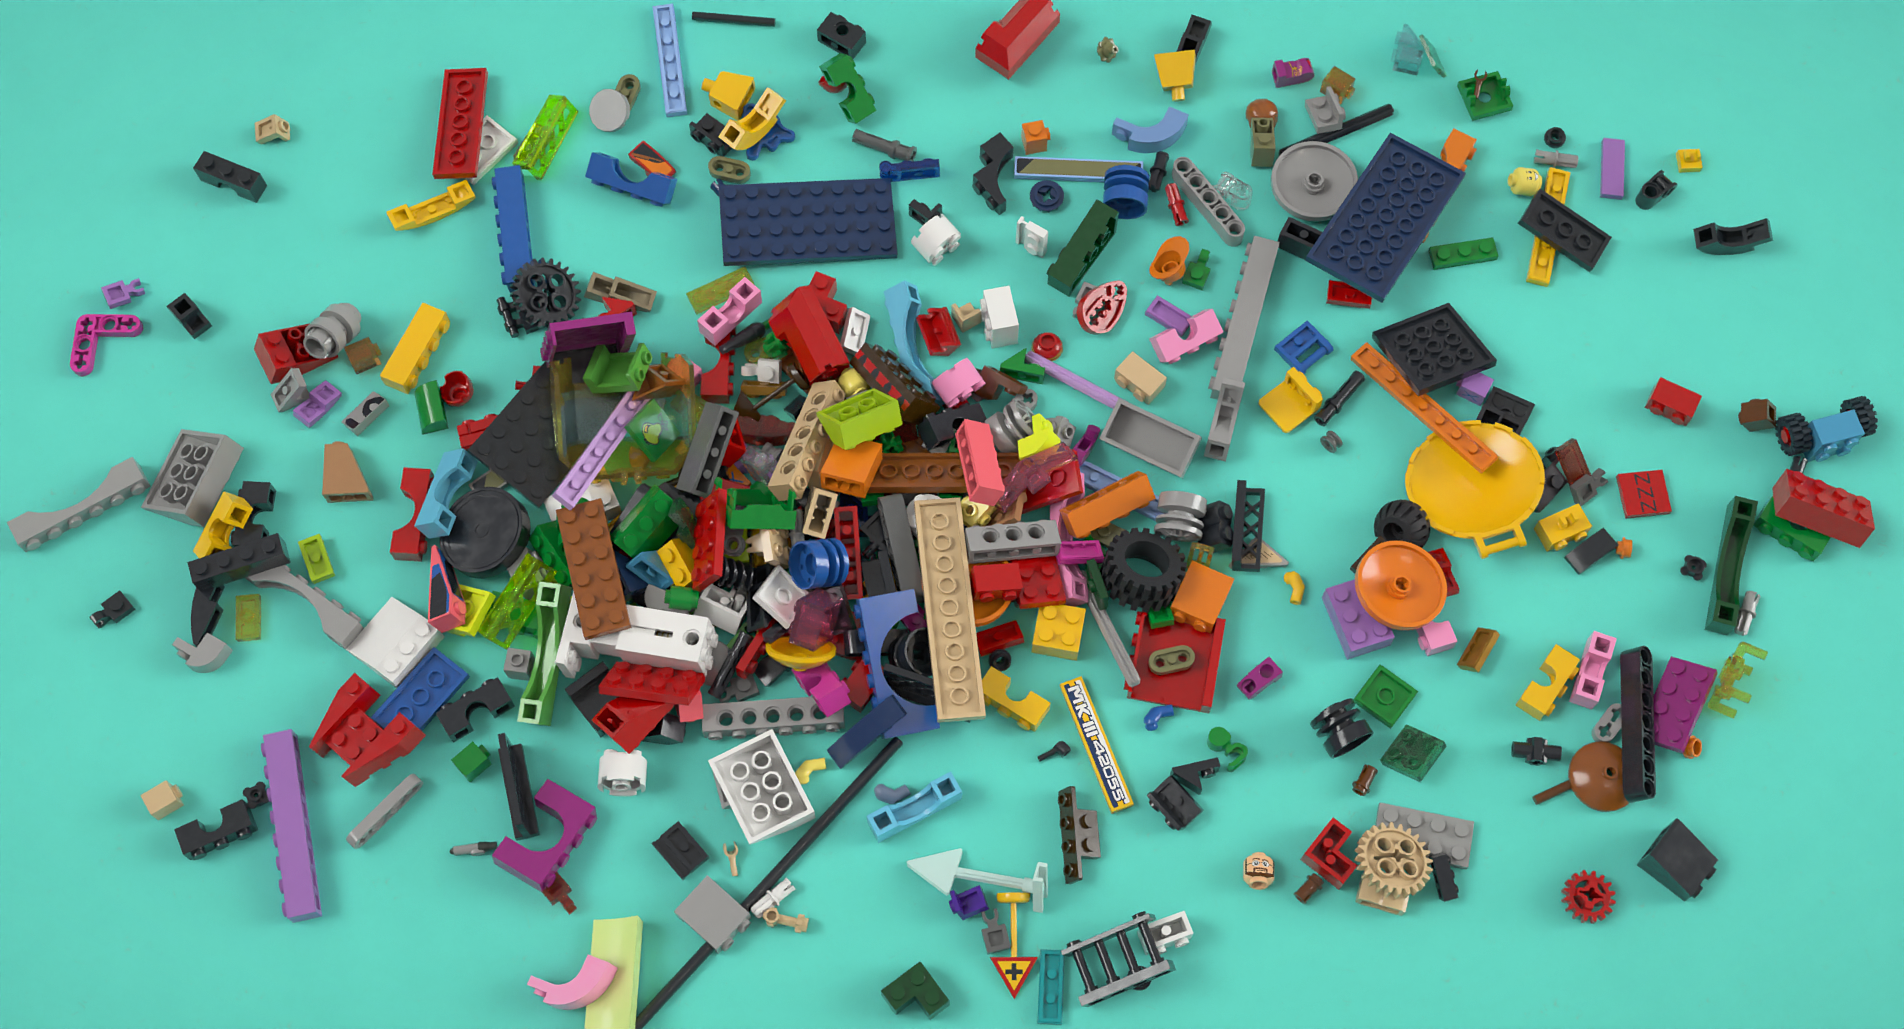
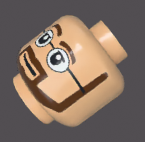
M1255 852L1248 856L1243 862L1244 881L1252 889H1266L1274 881V861L1263 852Z

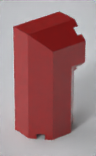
M1019 0L999 22L993 21L983 32L981 38L984 41L982 45L977 44L975 58L1009 80L1060 23V12L1058 9L1054 12L1052 9L1054 4L1051 0Z
M811 285L796 288L772 309L771 314L773 313V315L769 318V324L777 339L780 341L785 339L789 342L786 345L791 347L810 386L816 382L828 381L827 378L831 376L835 379L841 375L843 370L850 367V362Z

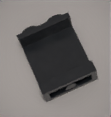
M603 661L565 688L569 698L600 738L608 735L592 719L607 702L619 697L599 694V685L609 672L608 667Z

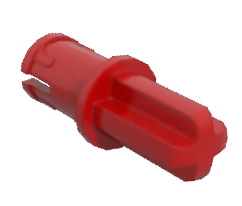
M1176 183L1167 184L1165 191L1169 201L1168 208L1172 211L1175 225L1182 226L1184 223L1187 224L1189 220L1184 209L1185 201L1181 199Z

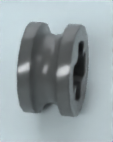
M1328 431L1326 436L1320 438L1324 448L1331 453H1335L1337 451L1336 447L1340 448L1343 445L1340 437L1333 431Z

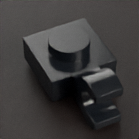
M119 590L101 603L104 610L93 613L89 618L100 629L111 619L118 623L136 609Z

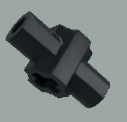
M1542 737L1527 738L1526 742L1513 741L1511 756L1525 758V763L1530 765H1546L1547 760H1561L1562 747L1548 745V740Z

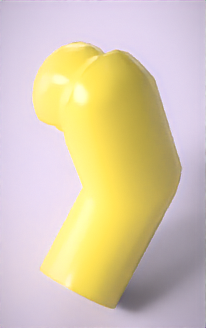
M825 758L806 760L799 766L795 774L800 784H807L809 782V775L812 771L826 769Z

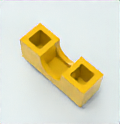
M225 491L222 493L193 549L198 558L231 548L229 545L231 531L235 526L243 529L253 510L244 498Z
M1556 644L1539 668L1549 676L1551 685L1541 686L1532 680L1516 703V706L1539 721L1544 715L1549 717L1556 706L1553 704L1556 696L1561 698L1568 688L1564 685L1567 679L1573 680L1579 671V668L1576 666L1580 659Z
M991 666L982 679L984 704L986 706H994L998 709L997 712L1005 718L1011 717L1018 721L1017 724L1024 730L1029 731L1031 729L1035 732L1050 710L1051 703L1032 691L1022 701L1009 699L1006 691L1011 684V678Z

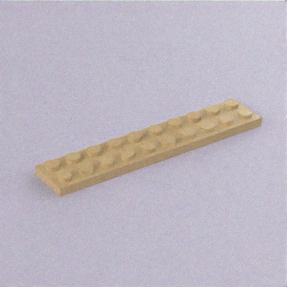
M960 498L914 501V512L937 722L985 719L986 712Z

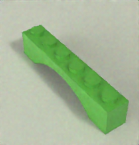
M539 582L536 599L538 618L537 651L530 680L521 697L517 722L551 726L559 675V667L556 665L555 660L569 611L572 587Z

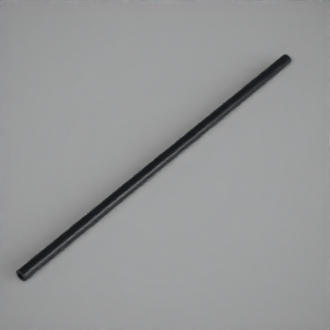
M893 737L740 904L748 912L751 911L750 908L764 897L766 891L775 885L903 745V742L898 737ZM705 942L636 1017L635 1029H642L714 951L710 944Z

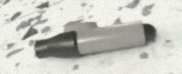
M478 842L453 846L450 849V853L455 856L471 854L472 856L484 855L487 851L497 849V842Z

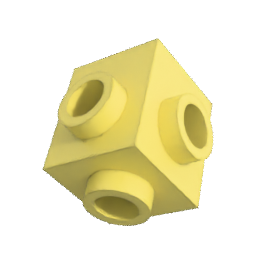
M966 496L961 501L963 524L968 528L972 526H985L991 520L990 516L997 508L991 505L969 501V496Z

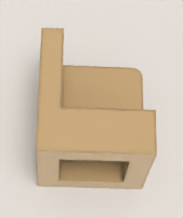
M970 302L958 308L956 303L951 305V316L962 333L981 323L980 309L975 310Z

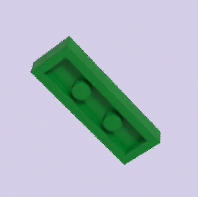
M1493 237L1432 246L1428 250L1433 270L1498 259V252Z

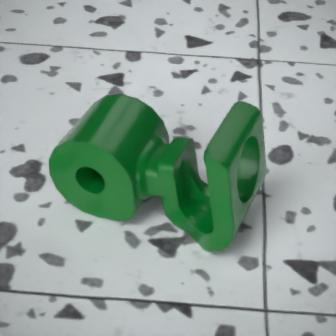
M1215 727L1209 732L1207 745L1212 751L1220 752L1224 750L1226 757L1233 753H1239L1240 755L1228 764L1227 771L1233 772L1245 762L1248 754L1247 747L1241 743L1231 745V735L1226 729Z

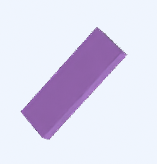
M1603 138L1601 198L1622 200L1624 196L1625 140Z

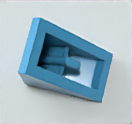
M658 550L641 552L626 564V568L648 584L665 590L674 583L657 553Z

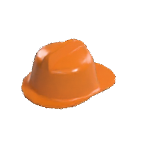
M1181 236L1167 239L1161 245L1149 268L1151 276L1161 279L1169 286L1179 280L1185 273V260L1190 249L1189 242Z

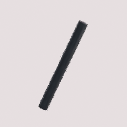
M692 12V20L775 27L776 23L775 18Z

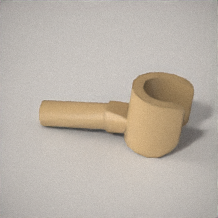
M733 841L734 850L727 851L726 843H724L723 850L729 858L732 876H737V844Z

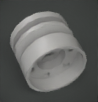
M1018 398L1012 401L1011 405L1004 407V414L998 411L985 420V423L990 426L994 444L1002 453H1019L1018 440L1033 434L1032 416H1034V413Z
M1184 491L1161 492L1157 509L1163 514L1156 517L1155 521L1158 524L1154 526V533L1159 531L1161 532L1160 537L1166 538L1168 536L1174 541L1195 542L1201 540V529L1204 524L1198 518L1205 516L1206 498Z

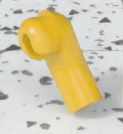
M1295 571L1286 572L1284 574V582L1290 584L1293 588L1290 603L1301 605L1305 584L1299 573Z

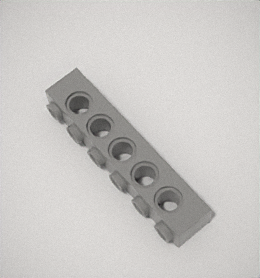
M813 697L702 704L704 718L702 719V732L704 737L709 740H721L725 736L742 739L746 735L754 734L757 737L773 729L774 733L787 736L798 731H802L804 734H813L817 732L816 730L838 732L840 729L845 728L844 707L828 718L825 717L819 720L814 715L821 710L818 708ZM795 713H801L803 718L799 721H793L791 716ZM774 714L780 717L775 723L767 721L768 717ZM749 716L756 718L753 724H746L744 720ZM724 718L733 719L730 725H721V721Z

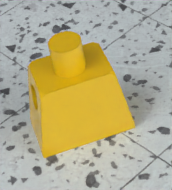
M1195 50L1154 54L1163 91L1171 90L1172 101L1174 102L1184 101V89L1193 88L1196 60Z
M722 71L719 73L716 81L705 78L701 89L709 92V100L712 107L735 120H740L743 114V107L749 103L755 91V82L751 76Z

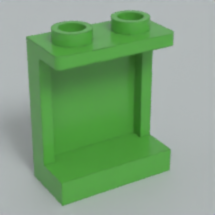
M644 343L638 344L636 352L610 353L605 345H596L583 380L592 394L639 391L653 357Z

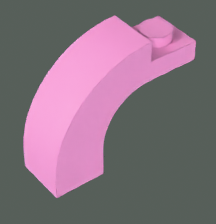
M587 955L579 974L570 982L556 985L530 976L527 985L535 989L534 994L544 998V1003L557 1009L573 1010L587 1006L597 1000L611 984L618 968L609 962Z

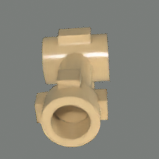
M774 907L763 913V919L766 920L768 927L773 928L777 924L794 927L795 933L801 934V932L806 933L809 918H806L805 915L799 914L797 918L782 915Z

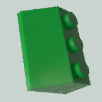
M654 484L612 532L611 540L632 558H635L641 552L656 551L689 515V512Z

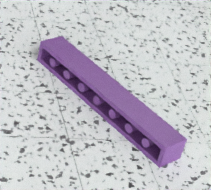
M292 729L263 735L264 743H261V751L263 757H266L267 765L264 766V774L266 779H269L270 788H267V797L269 802H272L273 810L270 811L271 823L275 825L276 833L273 834V842L275 847H278L279 856H276V865L278 870H281L282 879L279 880L280 892L284 894L285 902L282 903L283 915L293 923L322 917L298 736Z

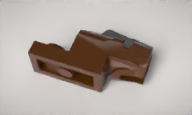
M984 365L982 370L978 368L976 370L986 384L977 391L971 392L972 395L970 397L977 402L983 399L997 400L1003 389L1013 396L1017 394L1025 395L1028 386L992 366Z

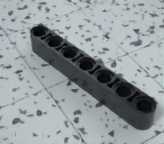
M1644 645L1625 650L1620 654L1623 794L1629 803L1652 799L1656 795L1653 659L1651 651Z

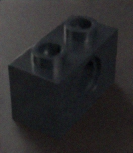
M830 12L818 27L817 38L820 43L841 54H847L854 59L866 44V31L861 26L848 22L842 15Z

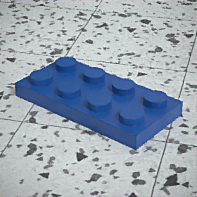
M433 647L372 715L371 719L385 729L400 712L423 731L436 716V713L440 711V708L447 704L470 676Z

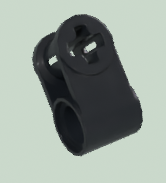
M1660 170L1642 186L1635 202L1641 209H1651L1663 198L1669 196L1678 184L1676 182L1672 183L1664 175V171Z

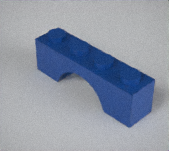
M601 152L591 153L585 175L586 178L592 179L591 183L604 186V184L611 186L613 191L619 193L627 191L631 193L630 196L643 200L644 197L650 199L651 204L661 207L663 204H671L677 183V178L659 172L650 173L645 180L639 183L633 182L622 173L618 158Z

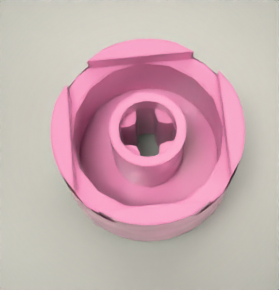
M968 358L956 363L953 368L946 370L932 381L935 390L948 408L955 406L960 401L963 402L972 395L971 392L977 391L986 384Z

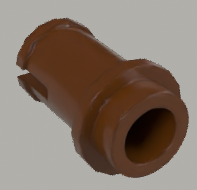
M1365 764L1357 781L1352 783V790L1360 796L1368 794L1370 792L1369 787L1378 773L1377 769Z
M1313 873L1311 876H1307L1304 884L1293 894L1302 904H1306L1317 890L1322 889L1324 882L1318 875Z

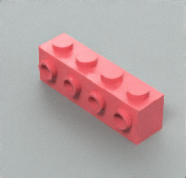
M964 419L955 436L969 501L995 506L1004 495L1005 486L1002 482L1001 469L998 465L997 452L994 448L990 426L986 423Z

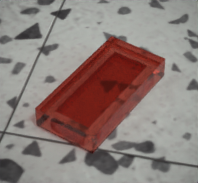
M1571 438L1555 449L1569 486L1585 474L1591 476L1577 439Z

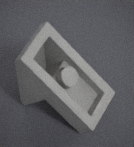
M291 368L271 393L278 412H284L298 406L309 398V392L299 368Z

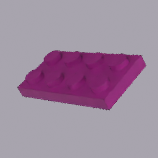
M1671 656L1654 694V734L1656 746L1684 753L1718 674L1717 669Z

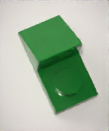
M1027 348L1000 364V371L1016 380L1043 385L1045 367H1041L1036 363L1025 364Z

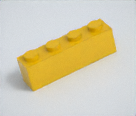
M422 302L380 374L386 386L405 394H409L410 390L415 388L418 383V376L428 366L429 357L432 352L437 350L440 338L450 327V320L445 311Z

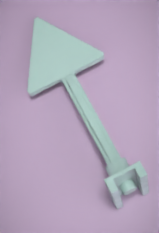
M961 848L907 861V866L946 896L950 893L954 879L961 878L1022 889V892L1032 893L1033 911L1043 913V897L1047 898L1048 896L1047 863L1038 862L1033 879L1026 877L1021 879L958 867L963 854Z

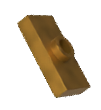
M1478 627L1458 661V667L1462 670L1479 673L1500 634L1496 630Z

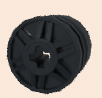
M927 627L915 629L893 640L888 654L890 665L926 677L932 676Z
M1352 698L1330 705L1310 723L1314 730L1319 729L1316 733L1319 738L1330 736L1323 746L1332 759L1355 749L1374 734L1365 719L1354 722V719L1360 714V710L1358 708L1352 709L1355 706Z

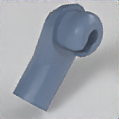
M878 784L874 788L876 798L888 804H895L911 795L906 785L896 790L888 788L884 784Z

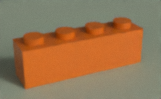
M1136 471L1059 511L1069 535L1081 539L1091 534L1090 531L1096 528L1107 527L1111 524L1110 521L1116 518L1127 517L1130 515V511L1136 508L1141 509L1148 506L1150 501L1156 499L1147 474Z

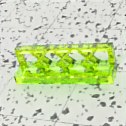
M548 96L512 162L514 166L520 165L521 169L528 170L537 180L543 179L579 112L565 96ZM565 108L570 111L566 119H564ZM558 124V125H559V133H558V135L555 137V131H554V129H555L556 125ZM549 142L550 150L546 154L545 145ZM538 159H540L539 170L534 167Z
M527 552L481 624L478 632L486 639L508 650L536 606L539 582L550 583L557 571ZM540 567L549 571L544 580L536 582L535 574ZM533 588V597L530 600L524 601L523 593L525 590ZM520 608L521 616L519 619L511 621L510 614L512 610ZM508 627L509 635L504 642L495 638L501 629Z

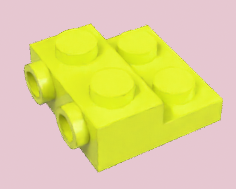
M459 584L466 604L465 624L447 632L463 637L465 635L475 637L496 596L488 591Z

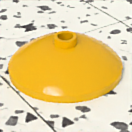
M791 635L781 636L772 644L766 643V652L771 658L784 666L793 668L795 671H806L829 662L836 655V647L824 639Z

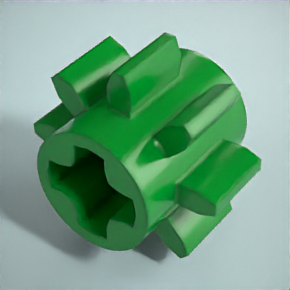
M773 331L765 336L766 340L763 341V350L767 356L774 359L776 357L782 359L788 355L787 351L790 349L786 345L789 343L785 339L780 341L776 338Z
M893 432L880 434L879 440L875 441L882 444V453H899L904 450L901 444V436L895 437Z

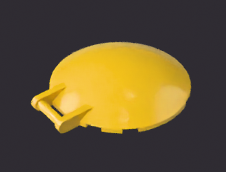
M1481 420L1461 421L1460 423L1498 455L1497 460L1482 474L1434 432L1426 437L1427 440L1416 447L1409 459L1405 473L1406 493L1409 501L1421 506V511L1425 510L1427 513L1425 518L1426 520L1429 519L1431 527L1450 536L1473 539L1481 559L1488 558L1490 554L1519 546V548L1527 546L1520 524L1536 509L1542 497L1545 484V473L1541 457L1527 438H1522L1513 432L1512 428L1496 422L1494 425L1481 423ZM1510 531L1514 535L1513 538L1487 546L1483 541L1484 539Z

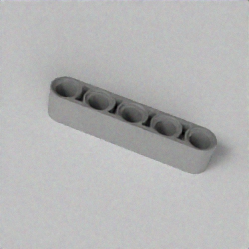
M1177 158L1174 161L1172 170L1174 182L1228 246L1236 247L1240 245L1245 232L1243 222L1189 158ZM1217 216H1223V217H1225V218H1224V219H1220V218H1218ZM1234 231V232H1237L1238 234H1237V235H1234V234H1231L1230 232Z

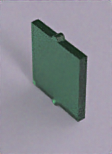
M1423 34L1420 35V41L1432 67L1443 78L1446 77V72L1434 46Z

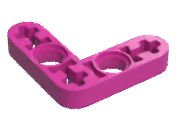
M85 314L80 316L76 323L70 359V367L74 373L83 377L92 372L98 337H136L143 331V324L140 319L135 315ZM89 322H91L92 325H89L88 329L86 330L84 326H87ZM108 322H115L113 329L105 330V325ZM132 323H135V324H136V326H132V329H129V328L127 327V326H131ZM90 341V346L87 349H80L82 342Z

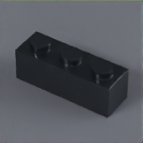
M1441 852L1428 856L1429 859L1433 860L1430 865L1433 869L1432 873L1439 899L1445 902L1458 898L1457 893H1459V889L1454 883L1455 875L1450 868L1451 860L1449 855Z

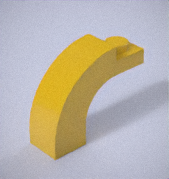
M767 87L752 111L741 120L730 119L718 137L735 150L750 148L771 130L777 122L776 116L786 100Z

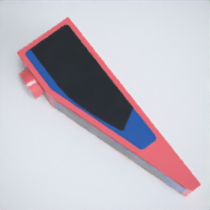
M434 545L431 546L428 623L441 633L465 624L466 604L453 566L445 559L441 549Z

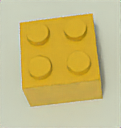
M1067 605L1039 607L1031 653L1077 661L1086 609Z

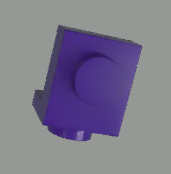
M980 885L960 894H957L955 890L950 891L952 899L949 900L950 908L953 914L957 913L962 920L989 910Z

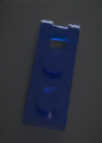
M927 158L922 161H903L891 164L889 161H882L879 164L880 178H891V182L940 177L939 159Z

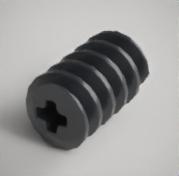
M723 556L722 577L717 580V584L722 586L725 582L726 587L731 588L734 583L735 590H739L742 587L743 592H748L753 581L752 565L748 562L743 563L740 560L735 561L732 558Z

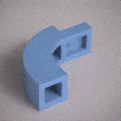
M1169 107L1164 118L1158 124L1151 127H1140L1116 117L1113 123L1112 135L1121 141H1128V150L1138 153L1159 152L1173 145L1181 137L1187 126L1189 114Z

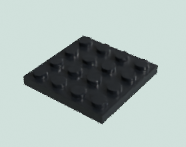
M1450 303L1372 332V339L1417 396L1496 366V358Z

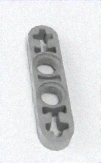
M415 774L406 777L348 834L346 841L354 849L363 846L421 789L423 781Z

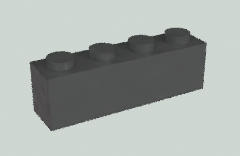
M705 403L676 489L702 498H707L711 494L739 412L722 405Z

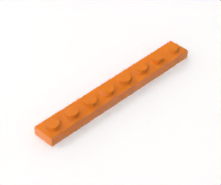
M1366 342L1351 355L1352 362L1479 473L1482 474L1497 460V454L1427 394L1417 396L1394 365Z

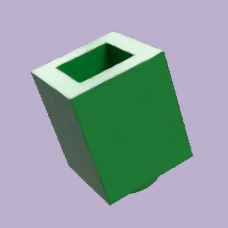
M473 741L451 759L453 764L469 782H472L492 765L488 759L491 754L482 744L478 747Z

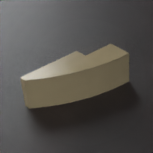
M593 272L584 297L603 303L602 297L632 301L636 311L650 312L657 291L616 276L612 279Z

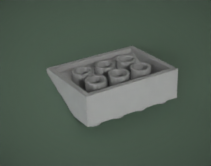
M181 429L141 508L189 525L204 527L244 448L226 435Z

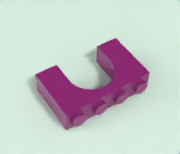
M549 779L540 788L534 800L536 807L558 819L564 826L563 836L560 841L551 849L532 851L505 836L492 854L495 865L540 892H543L546 887L549 888L556 878L555 873L560 867L563 868L567 864L570 852L573 848L579 847L584 838L582 835L587 828L591 829L597 820L595 806Z

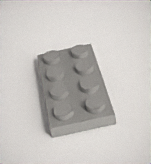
M1385 803L1378 804L1376 827L1382 822L1386 827L1390 822H1393L1394 828L1402 824L1403 831L1405 832L1411 828V836L1419 834L1417 841L1419 843L1426 842L1423 850L1430 851L1428 856L1443 852L1449 855L1451 867L1465 870L1468 868L1474 821Z

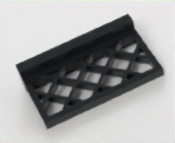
M885 663L883 669L884 678L898 696L917 705H936L932 678Z
M505 733L498 734L500 745L498 752L515 839L518 841L538 836L540 832L523 745H513Z

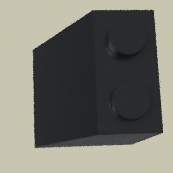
M1676 818L1661 831L1637 866L1680 899L1686 901L1690 897L1695 899L1702 891L1703 887L1700 884L1704 879L1709 880L1717 869L1713 866L1718 859Z

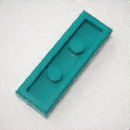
M1040 949L1037 1024L1062 1025L1065 956L1062 955L1061 950Z

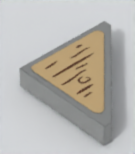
M1255 537L1248 545L1254 544L1257 538ZM1262 540L1260 568L1281 566L1286 568L1289 562ZM1249 553L1242 559V564L1255 565L1256 559Z

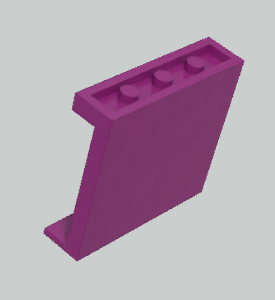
M632 312L549 323L548 330L545 331V337H543L542 348H540L542 361H546L548 368L551 367L556 352L596 347V345L616 344L617 353L629 352L636 335Z

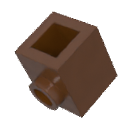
M1752 399L1749 402L1741 403V412L1738 414L1739 422L1749 432L1776 428V407L1768 399Z

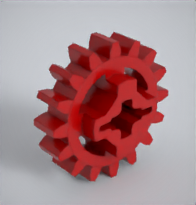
M1586 870L1580 872V876L1574 873L1571 876L1572 880L1568 879L1565 881L1564 884L1568 888L1561 890V893L1566 895L1561 902L1568 903L1569 906L1565 911L1572 910L1574 912L1572 915L1573 919L1580 916L1581 923H1585L1589 918L1591 924L1597 922V918L1602 921L1606 918L1605 914L1609 915L1613 911L1609 906L1615 905L1616 901L1610 899V897L1616 893L1615 891H1609L1608 888L1612 883H1604V875L1597 878L1596 871H1592L1587 875ZM1585 882L1583 888H1575L1578 883ZM1589 893V898H1591L1592 900L1588 901V896L1584 894ZM1594 906H1602L1600 910L1591 912Z

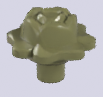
M1104 37L1098 43L1097 53L1101 61L1110 63L1112 58L1116 57L1118 47L1114 44L1113 38L1108 39V37Z

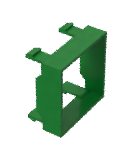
M716 477L714 481L716 490L718 488L722 489V479ZM728 488L725 525L730 529H795L797 511L793 509L794 499L797 497L796 493L789 489L786 504L784 501H779L773 493L772 495H764L760 489ZM736 504L746 506L743 510H735Z

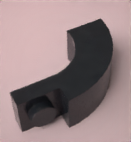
M1767 218L1738 227H1722L1713 222L1693 229L1696 248L1704 253L1713 255L1746 253L1754 251V246L1773 241L1770 221Z

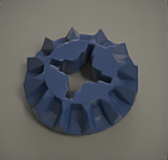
M1043 180L1031 188L1030 200L1033 207L1038 208L1040 212L1043 210L1049 213L1051 210H1057L1063 204L1064 192L1056 182ZM1050 191L1051 199L1048 198L1047 201L1043 202V196Z

